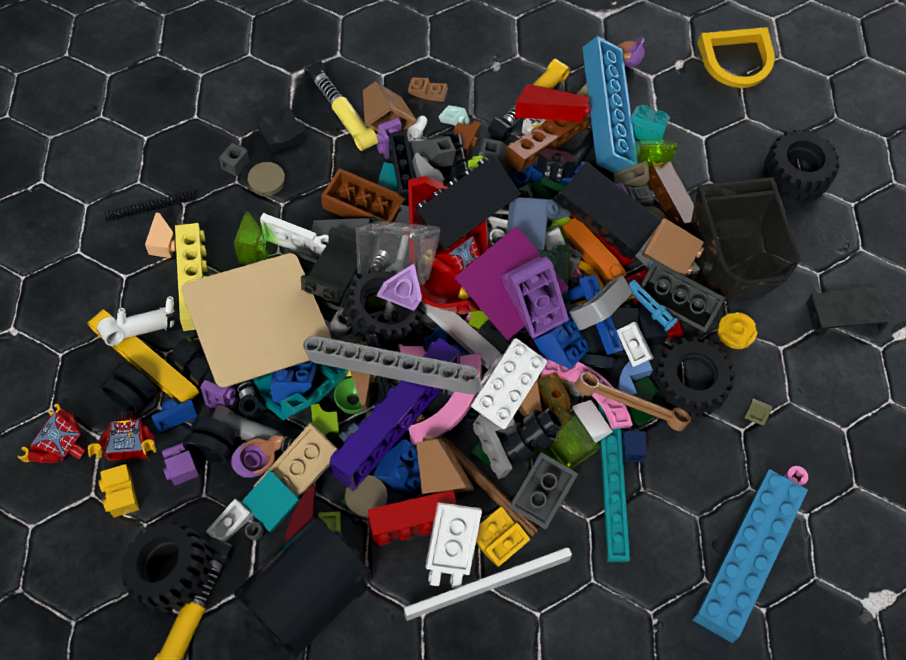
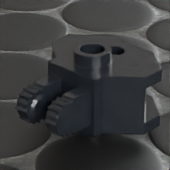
M542 149L539 151L536 170L542 173L546 179L550 178L551 180L560 181L563 178H571L577 157L564 151Z

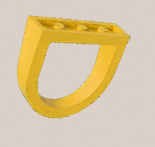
M768 27L702 33L697 41L705 68L712 77L725 85L736 88L758 85L765 80L773 68L775 55ZM756 42L763 60V68L759 73L749 77L734 76L726 72L718 64L713 46Z

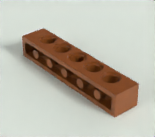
M586 116L583 122L544 121L541 126L533 128L527 135H522L516 142L510 143L505 149L504 161L521 173L537 162L540 150H555L588 127L591 116Z

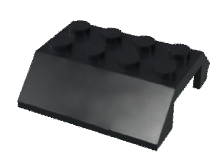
M454 131L443 132L442 136L450 137L456 149L453 165L435 168L442 173L444 178L443 186L448 187L446 184L454 178H457V180L463 178L462 173L468 169L465 162L466 157L461 135H454ZM389 133L388 137L398 193L409 201L408 180L416 177L407 133Z

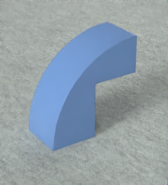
M629 361L622 370L616 389L636 396L637 392L633 382L639 381L646 376L650 377L652 372L650 362L647 361L633 367Z

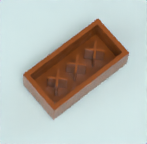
M340 168L321 195L323 209L345 219L370 218V229L387 237H390L395 228V220L400 211L399 204L406 206V199L398 193Z

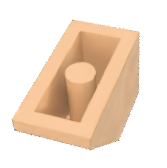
M156 213L145 246L149 255L171 258L173 251H176V240L160 213Z

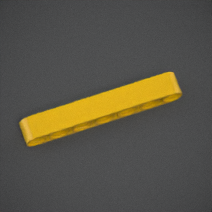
M102 309L87 324L101 337L97 330L98 323L104 318L112 316ZM136 336L125 338L121 343L111 346L172 399L183 403L190 399L193 400L199 394L198 389Z

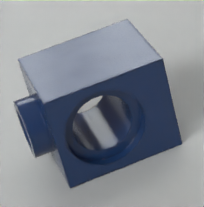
M630 429L624 432L622 436L623 462H644L647 456L645 431Z

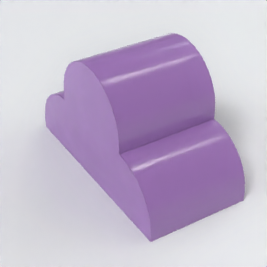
M537 257L501 276L504 287L532 339L569 320L553 264L547 257Z

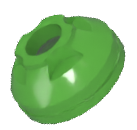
M353 378L342 380L334 391L336 405L340 410L348 414L362 412L363 408L360 400L355 405L347 402V399L352 395L358 397Z

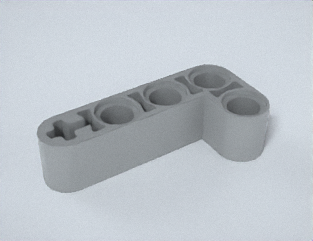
M618 276L608 282L590 301L572 309L569 314L579 331L610 317L633 292L624 276Z

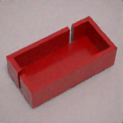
M445 491L368 509V522L373 544L378 543L379 546L390 544L393 539L399 538L400 541L411 539L414 534L420 533L421 536L432 534L437 503L457 505L454 491Z

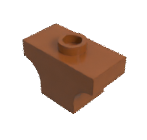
M477 121L469 125L457 123L453 130L454 135H461L466 159L472 148H476L479 141L481 123Z

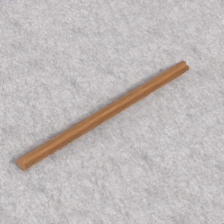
M422 414L416 419L415 424L425 421L427 418L423 417ZM445 435L437 437L449 445L464 472L469 477H472L471 479H474L473 481L479 487L481 486L482 490H485L484 492L496 501L495 503H498L500 507L502 506L508 512L507 514L515 522L519 523L523 527L522 529H525L524 531H527L526 533L530 537L539 531V527L536 529L537 525L534 527L535 523L532 525L533 522L509 508L512 501L509 502L510 499L507 500L508 497L505 498L506 495H502V492L500 493L501 490L498 491L499 488L496 489L494 487L495 484L492 485L493 482H488L489 479L486 480L488 477L485 478L483 474L481 475L482 471L479 473L480 470L478 468L475 469V464H470L471 461L468 462L469 459L467 457L464 458L465 455L463 456L461 452L459 453L460 450L457 451L455 449L456 446L453 447L454 444H450L451 441L448 442L446 440L447 437L444 438Z

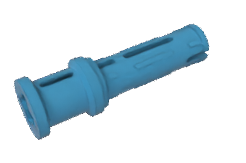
M636 280L629 284L633 292L632 294L652 313V319L657 320L666 332L679 321L677 317L674 318L666 310V306L660 305Z

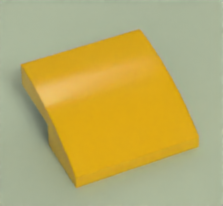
M501 506L479 524L476 545L499 567L524 546L530 538L518 523H514Z

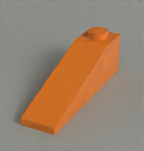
M574 218L561 227L576 250L583 253L581 257L597 273L604 286L618 276L623 275L625 277L628 275L617 258L582 222Z

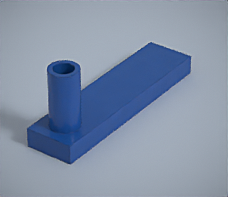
M596 275L585 276L579 279L581 285L566 291L565 298L567 301H575L585 296L587 302L590 301L601 290ZM611 316L596 324L607 355L624 350Z

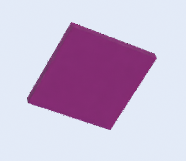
M517 226L454 277L506 341L523 328L524 324L504 287L501 276L537 257L543 258ZM555 272L562 295L569 287Z

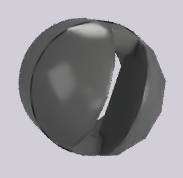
M250 522L245 527V535L250 540L257 541L262 538L264 530L258 522Z

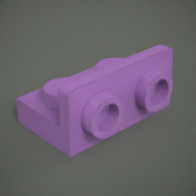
M399 118L378 125L376 136L379 143L377 144V149L380 154L384 155L385 159L389 158L390 143L388 134L401 133Z
M204 380L200 386L206 406L215 409L216 406L220 405L230 410L236 407L238 398L235 385L222 388L215 382L211 383Z

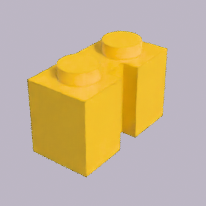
M124 464L101 471L102 479L99 480L101 492H106V499H103L105 511H109L115 518L139 510L131 472L127 465Z

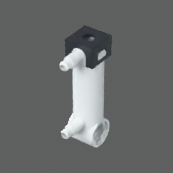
M169 296L167 297L166 304L159 305L158 310L126 317L125 309L119 308L117 320L112 317L104 318L98 323L97 330L107 345L115 346L125 338L165 329L166 332L180 329V312L174 305L173 297Z

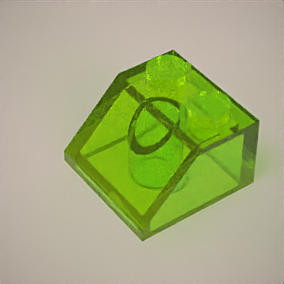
M662 139L635 141L638 164L647 161L648 167H650L654 163L668 161L672 163L677 143Z
M247 211L244 214L234 241L238 262L244 265L264 261L268 258V250H266V240L263 238V233L250 212Z
M572 416L570 421L568 418L561 419L563 429L557 432L558 440L549 446L562 464L569 469H572L601 448L597 442H594L576 416Z

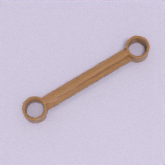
M583 372L575 382L576 389L583 395L590 396L596 393L666 420L668 425L676 431L684 430L691 421L690 415L681 408L677 407L669 410L600 383L598 378L590 372Z

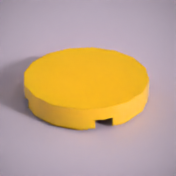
M741 312L726 314L721 318L717 327L720 340L726 346L733 349L749 347L757 336L755 322L748 315Z

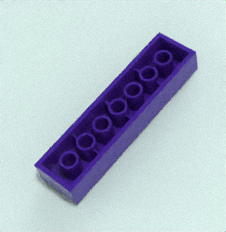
M441 338L435 343L432 342L423 356L460 364V351ZM400 380L396 387H392L388 391L385 400L382 403L376 404L372 411L373 413L361 421L359 429L346 438L344 446L340 450L337 449L331 455L329 462L334 477L354 492L442 389Z

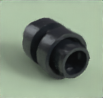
M190 337L181 339L172 350L175 366L185 375H190V380L200 389L204 380L211 383L215 382L200 340H194Z
M549 408L543 412L535 409L524 417V425L516 423L506 431L507 439L502 442V447L512 461L518 462L521 459L530 461L540 454V446L548 448L558 440L557 432L563 429L562 422L557 414Z

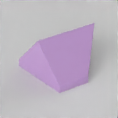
M415 264L385 281L379 289L377 296L414 311L422 299Z

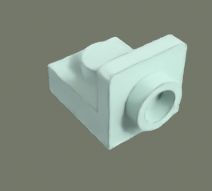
M448 105L439 116L442 123L455 126L457 123L464 125L470 123L465 108Z

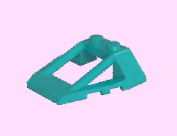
M318 364L317 369L328 379L306 398L296 393L280 402H273L270 380L273 372L250 379V382H252L260 401L279 418L286 420L319 402L346 377L349 370Z

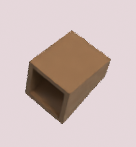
M377 82L372 83L363 90L366 126L378 132V125L399 118L402 133L417 123L416 118L401 96Z
M663 218L643 251L642 256L653 262L657 261L683 276L686 274L690 275L695 266L692 262L695 257L699 258L704 248L701 246L704 242Z
M435 436L424 437L423 441L416 442L422 494L432 495L453 490L454 493L474 491L473 485L447 443L436 439Z

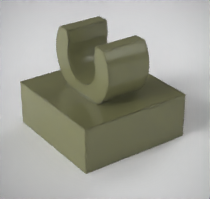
M752 399L744 418L764 426L772 406Z

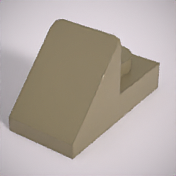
M647 161L613 173L614 184L622 183L626 189L627 186L638 187L646 185L650 178Z

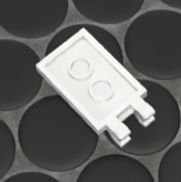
M265 213L260 218L264 240L285 248L287 247L314 259L316 257L319 258L326 245L322 243H328V235L317 237L316 233Z
M437 503L425 565L426 569H430L428 577L430 585L439 586L441 572L451 574L449 581L451 588L461 587L463 574L470 575L482 514L480 508Z

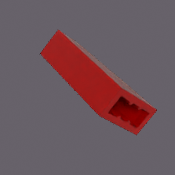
M527 84L516 100L515 117L583 122L585 117L589 116L591 112V105H589L590 97Z

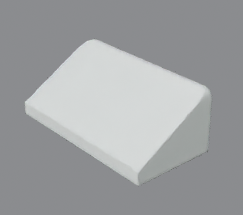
M636 322L617 330L620 341L633 367L654 359Z
M591 400L572 407L595 443L613 432Z

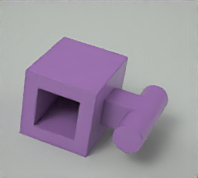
M183 443L162 450L164 458L170 457L164 460L166 468H163L167 480L171 479L174 486L199 476L190 452H183L186 450L183 447Z

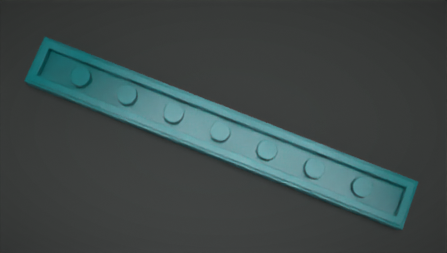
M598 403V411L610 427L608 418ZM621 428L611 429L613 432L600 440L607 562L630 561Z

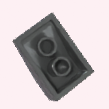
M541 452L509 508L546 530L576 481L578 473Z

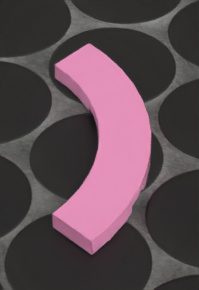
M480 352L460 356V363L476 368L481 380L482 360ZM454 391L449 401L436 414L425 421L409 427L411 444L417 447L416 442L423 441L424 437L435 436L438 439L437 437L453 429L467 414L477 393L465 394Z
M546 359L547 364L540 373L541 377H557L575 384L583 372H590L598 378L600 383L613 387L599 373L580 362H577L572 368L568 369ZM596 393L592 394L604 410L611 429L630 428L633 425L625 404Z

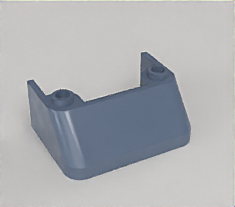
M519 197L510 202L506 234L517 226L543 257H547L554 265L552 256L544 251L547 223L568 217L571 213L561 208L553 200Z

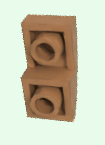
M412 78L408 93L423 99L444 102L448 86L445 83H430L429 78Z

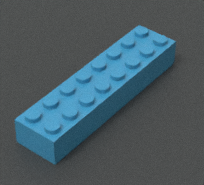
M596 36L582 47L588 97H590L589 105H591L590 116L597 166L616 173L638 164L623 52L616 45Z
M770 469L766 472L751 499L693 621L731 643L740 637L808 491L806 488Z

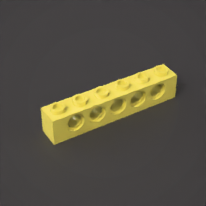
M198 223L175 226L179 309L183 331L196 329L181 288L187 282L207 277L204 276V272H207L206 260L203 261V257H206L205 245H202V242H205L204 230H200Z

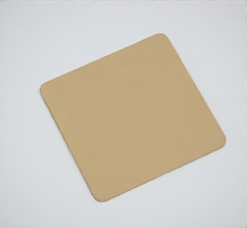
M288 253L183 284L181 291L215 383L219 387H228L310 361L303 348L305 339L310 336L332 339L314 295L301 290V276L305 274L295 254Z

